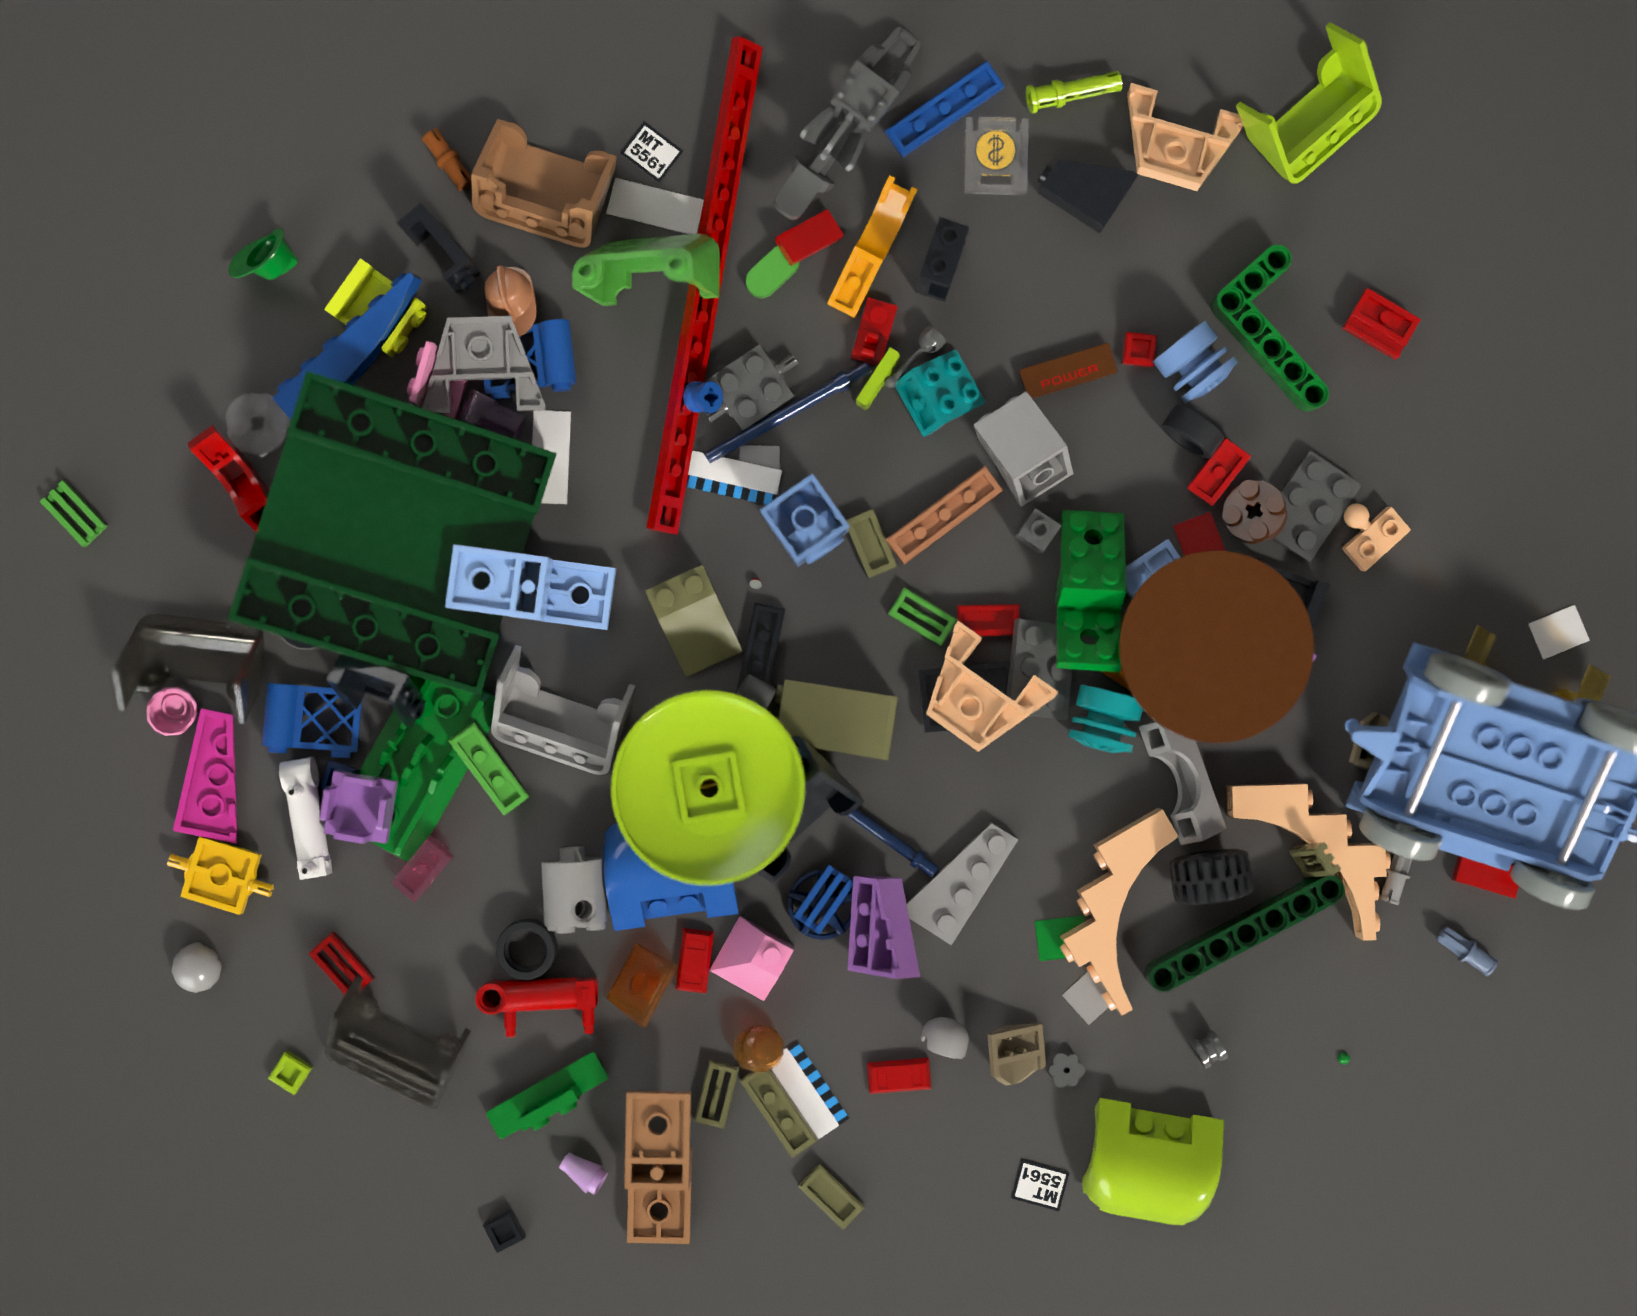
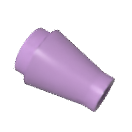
M570 1152L559 1166V1169L564 1171L585 1193L589 1191L593 1195L598 1192L608 1175L606 1171L602 1170V1165L575 1156Z

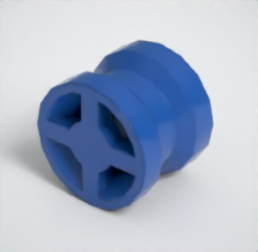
M693 381L686 386L683 400L686 408L691 412L714 413L722 405L723 393L716 382Z

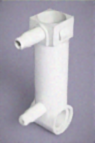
M314 757L281 762L279 765V777L282 788L287 796L299 878L303 880L332 874V862L328 852L326 834L324 833V822L319 819L321 805L318 793L319 771Z

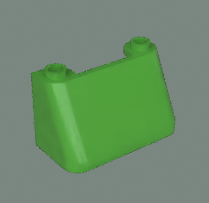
M707 234L610 241L577 260L572 272V288L602 306L617 305L616 296L623 289H632V273L663 271L673 281H686L697 286L700 296L704 299L719 298V245Z

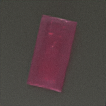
M430 836L391 883L415 903L454 858V855L449 852L450 848L442 841L438 842Z

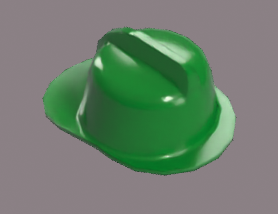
M278 228L267 236L255 240L242 248L232 259L228 267L229 275L232 278H240L254 273L265 279L273 280L297 265V257L283 239V229Z

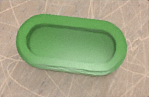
M776 246L748 272L746 276L748 291L757 298L771 296L797 272L800 262L790 266L780 248Z

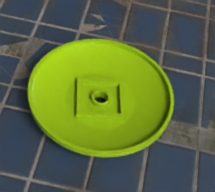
M721 691L690 692L678 695L655 706L629 731L619 749L613 767L611 782L612 805L617 823L625 840L633 851L651 868L669 878L688 884H726L741 880L758 872L772 862L788 844L797 828L805 799L804 770L799 752L791 736L784 726L766 709L749 699L732 693ZM714 779L718 783L719 790L715 796L708 798L703 795L701 786L705 780Z

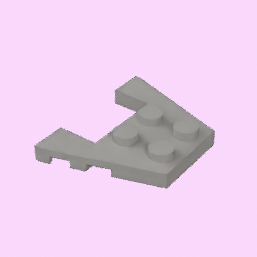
M511 316L447 318L422 409L437 414H451L450 381L515 379L517 411H546L544 400Z

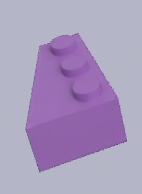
M881 875L853 876L848 971L893 979L920 977L902 878Z

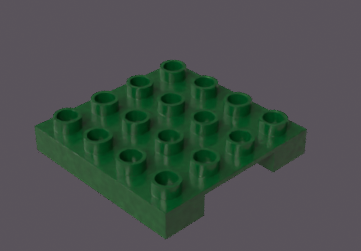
M306 370L287 430V439L227 620L481 695L499 638L497 633L503 615L445 608L453 546L462 545L523 554L534 516L538 514L557 453ZM482 571L475 575L474 585L479 590L486 589L490 584V576L487 572Z

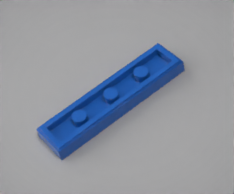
M985 61L886 129L885 134L899 155L904 158L1002 91L1005 85L989 62Z

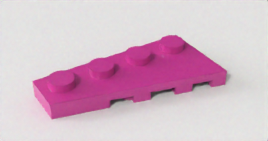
M201 708L173 831L235 844L238 842L234 714Z

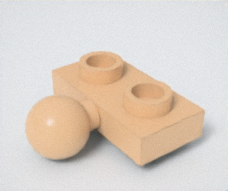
M1352 504L1344 512V521L1351 528H1359L1360 532L1341 549L1360 571L1366 572L1411 529L1392 507H1386L1370 522L1368 509L1362 504Z

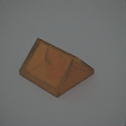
M635 943L606 999L638 1025L646 1028L678 965Z

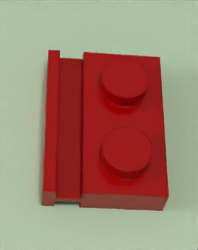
M1366 288L1341 329L1396 360L1401 355V351L1408 343L1421 319Z

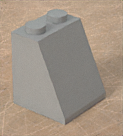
M1027 391L1020 396L1010 398L1004 406L993 413L983 415L974 424L979 442L1021 507L1074 474L1066 443Z

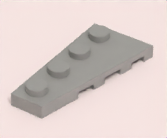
M990 823L906 903L909 919L952 945L1018 839L995 824Z

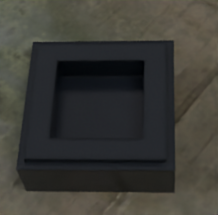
M512 1208L483 1224L497 1253L522 1241L526 1237Z

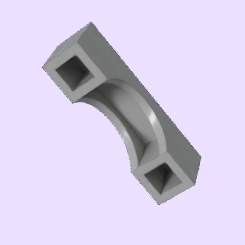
M1154 720L1139 726L1148 755L1165 762L1175 777L1178 799L1170 817L1179 836L1180 845L1204 841L1226 830L1223 816L1196 741L1174 734L1161 727Z

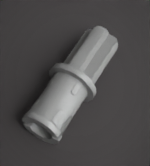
M1394 853L1390 868L1386 869L1388 874L1381 896H1379L1380 900L1389 901L1391 891L1393 890L1389 903L1399 905L1406 879L1411 877L1408 875L1413 859Z

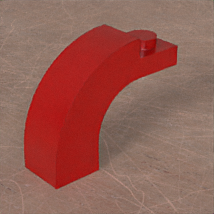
M212 425L187 443L188 447L220 481L232 498L240 517L257 533L270 490L237 446L230 439L227 440Z

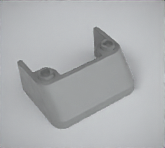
M515 645L497 683L491 725L492 735L502 743L592 774L604 775L608 773L630 713L635 685L629 684L622 701L616 698L604 699L600 702L598 709L540 690L541 681L536 673L531 669L519 667L521 646Z

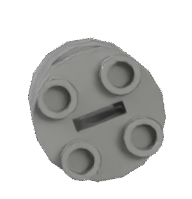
M584 846L559 848L560 859L541 862L544 925L547 926V931H556L558 934L575 932V927L586 928L589 931L605 929L607 905L603 857H585Z

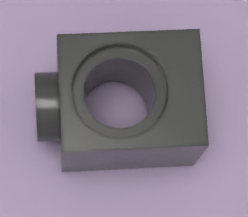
M1035 508L1031 511L1015 535V538L1041 554L1046 550L1062 525Z

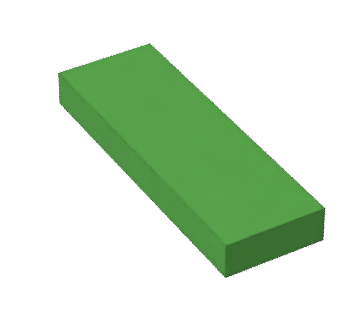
M474 722L448 739V742L503 815H506L529 798L528 794Z

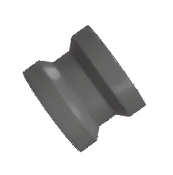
M1214 1030L1208 1032L1207 1036L1201 1040L1197 1038L1191 1040L1192 1047L1205 1070L1210 1068L1212 1063L1217 1060L1224 1061L1228 1059L1227 1053Z

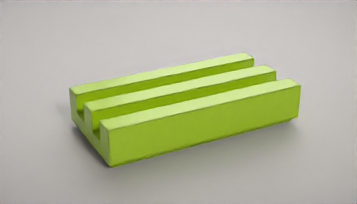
M891 347L889 348L856 398V405L864 410H868L883 387L885 378L891 375L900 361L899 352Z

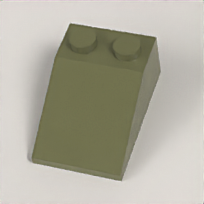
M703 565L645 590L657 619L686 677L743 652Z

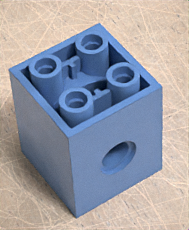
M813 473L760 510L762 518L797 568L805 562L812 564L842 543L844 541L843 536L849 532L848 523Z

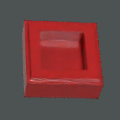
M1126 332L1122 364L1152 368L1154 366L1153 361L1155 360L1157 335Z

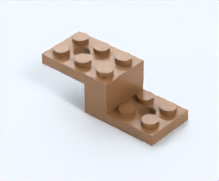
M628 1090L626 1093L625 1189H628L627 1243L690 1244L692 1147H690L691 1091ZM654 1116L663 1117L667 1121L666 1130L663 1132L653 1131L649 1125L650 1119ZM658 1202L665 1204L668 1208V1214L663 1218L655 1217L651 1213V1206Z

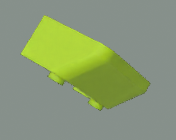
M1331 22L1325 27L1332 50L1319 61L1317 68L1319 84L1279 120L1275 121L1274 117L1268 113H1259L1241 101L1236 104L1249 141L1281 177L1293 184L1304 180L1371 121L1379 112L1382 104L1381 94L1365 41Z

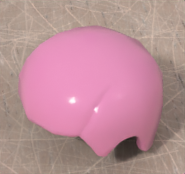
M179 686L164 687L156 692L148 702L147 721L154 731L165 736L180 735L195 721L198 709L197 702L189 691Z

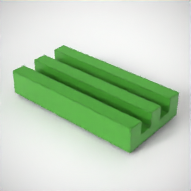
M62 480L58 483L59 486L56 489H52L49 492L50 495L47 498L44 497L39 502L82 547H87L108 525L67 481ZM64 492L97 525L94 530L61 496ZM55 500L88 534L86 537L53 503Z
M905 587L888 613L891 617L939 646H942L957 621L953 616ZM905 597L910 598L948 621L946 627L903 602ZM899 607L942 632L940 637L898 613Z

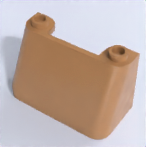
M497 119L471 173L473 209L486 219L575 247H587L590 245L596 231L616 168L617 156L608 154L605 151L595 150L587 154L584 162L527 145L526 133L518 124Z

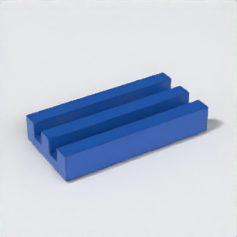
M829 864L793 917L820 934L852 888L853 880ZM833 874L836 876L808 917L803 915L829 875ZM842 880L846 884L818 924L815 923L814 919Z

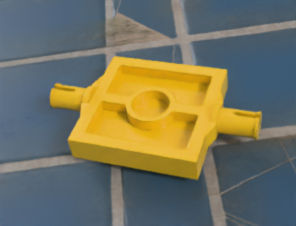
M199 836L195 851L189 859L172 853L169 856L170 861L167 862V866L185 871V882L180 897L238 915L244 914L248 898L253 892L270 898L273 893L271 890L274 889L273 884L257 880V869L262 854L215 839Z

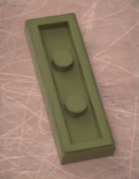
M766 1061L739 1079L791 1158L818 1141L817 1136Z

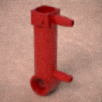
M598 977L507 981L493 979L479 988L476 993L475 1002L478 1009L485 1014L504 1013V1028L508 1038L515 1037L516 1011L582 1010L584 1033L592 1034L595 1024L594 1009L599 1004ZM493 989L500 994L501 1000L499 1004H492L487 1000V990Z

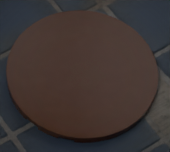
M1197 552L1173 560L1161 567L1134 594L1120 628V665L1127 687L1135 701L1161 727L1194 741L1206 743L1235 742L1250 738L1269 729L1279 722L1299 700L1306 687L1313 665V631L1309 615L1299 595L1290 583L1273 568L1257 559L1235 552Z

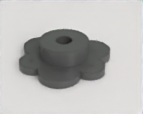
M1057 1053L1053 1057L1054 1064L1050 1065L1048 1069L1049 1073L1054 1076V1084L1060 1088L1065 1087L1067 1084L1072 1087L1076 1086L1078 1078L1085 1074V1067L1082 1063L1078 1062V1057L1075 1054L1067 1056L1064 1053ZM1068 1067V1071L1064 1072V1068Z

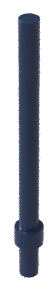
M864 362L846 373L842 371L836 374L829 383L708 450L704 455L709 464L838 391L843 393L850 389L852 383L872 373L868 363Z

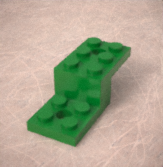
M1062 510L1060 515V525H1062L1060 527L1061 569L1056 585V668L1120 672V611L1126 594L1124 513ZM1092 536L1097 538L1100 543L1092 545L1087 543L1085 538ZM1085 635L1092 636L1097 643L1093 645L1085 644L1081 641L1080 637Z

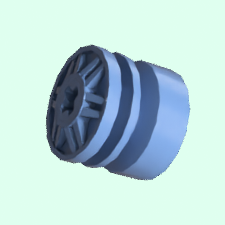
M1206 320L1153 361L1165 378L1177 372L1181 374V379L1173 387L1175 391L1179 390L1186 383L1192 388L1181 397L1185 404L1190 400L1207 394L1225 380L1233 367L1239 363L1234 356L1223 365L1220 363L1218 358L1229 350L1226 346L1215 352L1209 349L1218 338V335Z

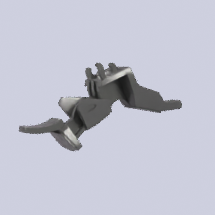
M897 27L881 45H871L854 61L831 99L830 103L832 105L816 116L804 127L800 134L803 140L818 147L808 161L797 155L792 160L791 171L793 173L774 199V206L782 215L789 219H798L818 192L824 193L833 188L835 183L825 174L835 160L839 162L844 170L847 172L851 171L862 150L868 131L872 130L893 102L897 100L912 75L910 65L921 47L918 38L906 29Z

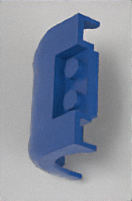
M618 823L613 824L607 831H604L603 872L614 931L645 927V919L706 911L707 918L738 914V898L734 882L720 885H695L674 880L651 868L633 851L625 840Z

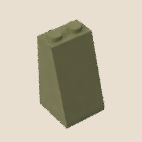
M785 679L784 686L778 685L775 703L781 704L779 716L774 717L784 726L791 737L799 736L813 748L888 760L898 697Z

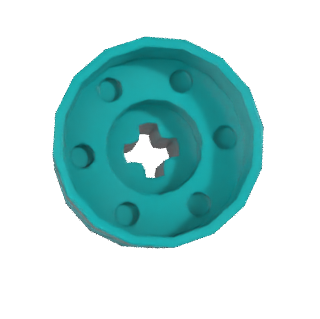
M1080 685L1075 705L1087 710L1088 715L1087 717H1072V722L1085 726L1083 732L1069 729L1067 737L1075 739L1083 744V746L1110 753H1132L1134 745L1120 742L1122 735L1136 738V732L1124 727L1125 721H1140L1143 710L1134 697Z

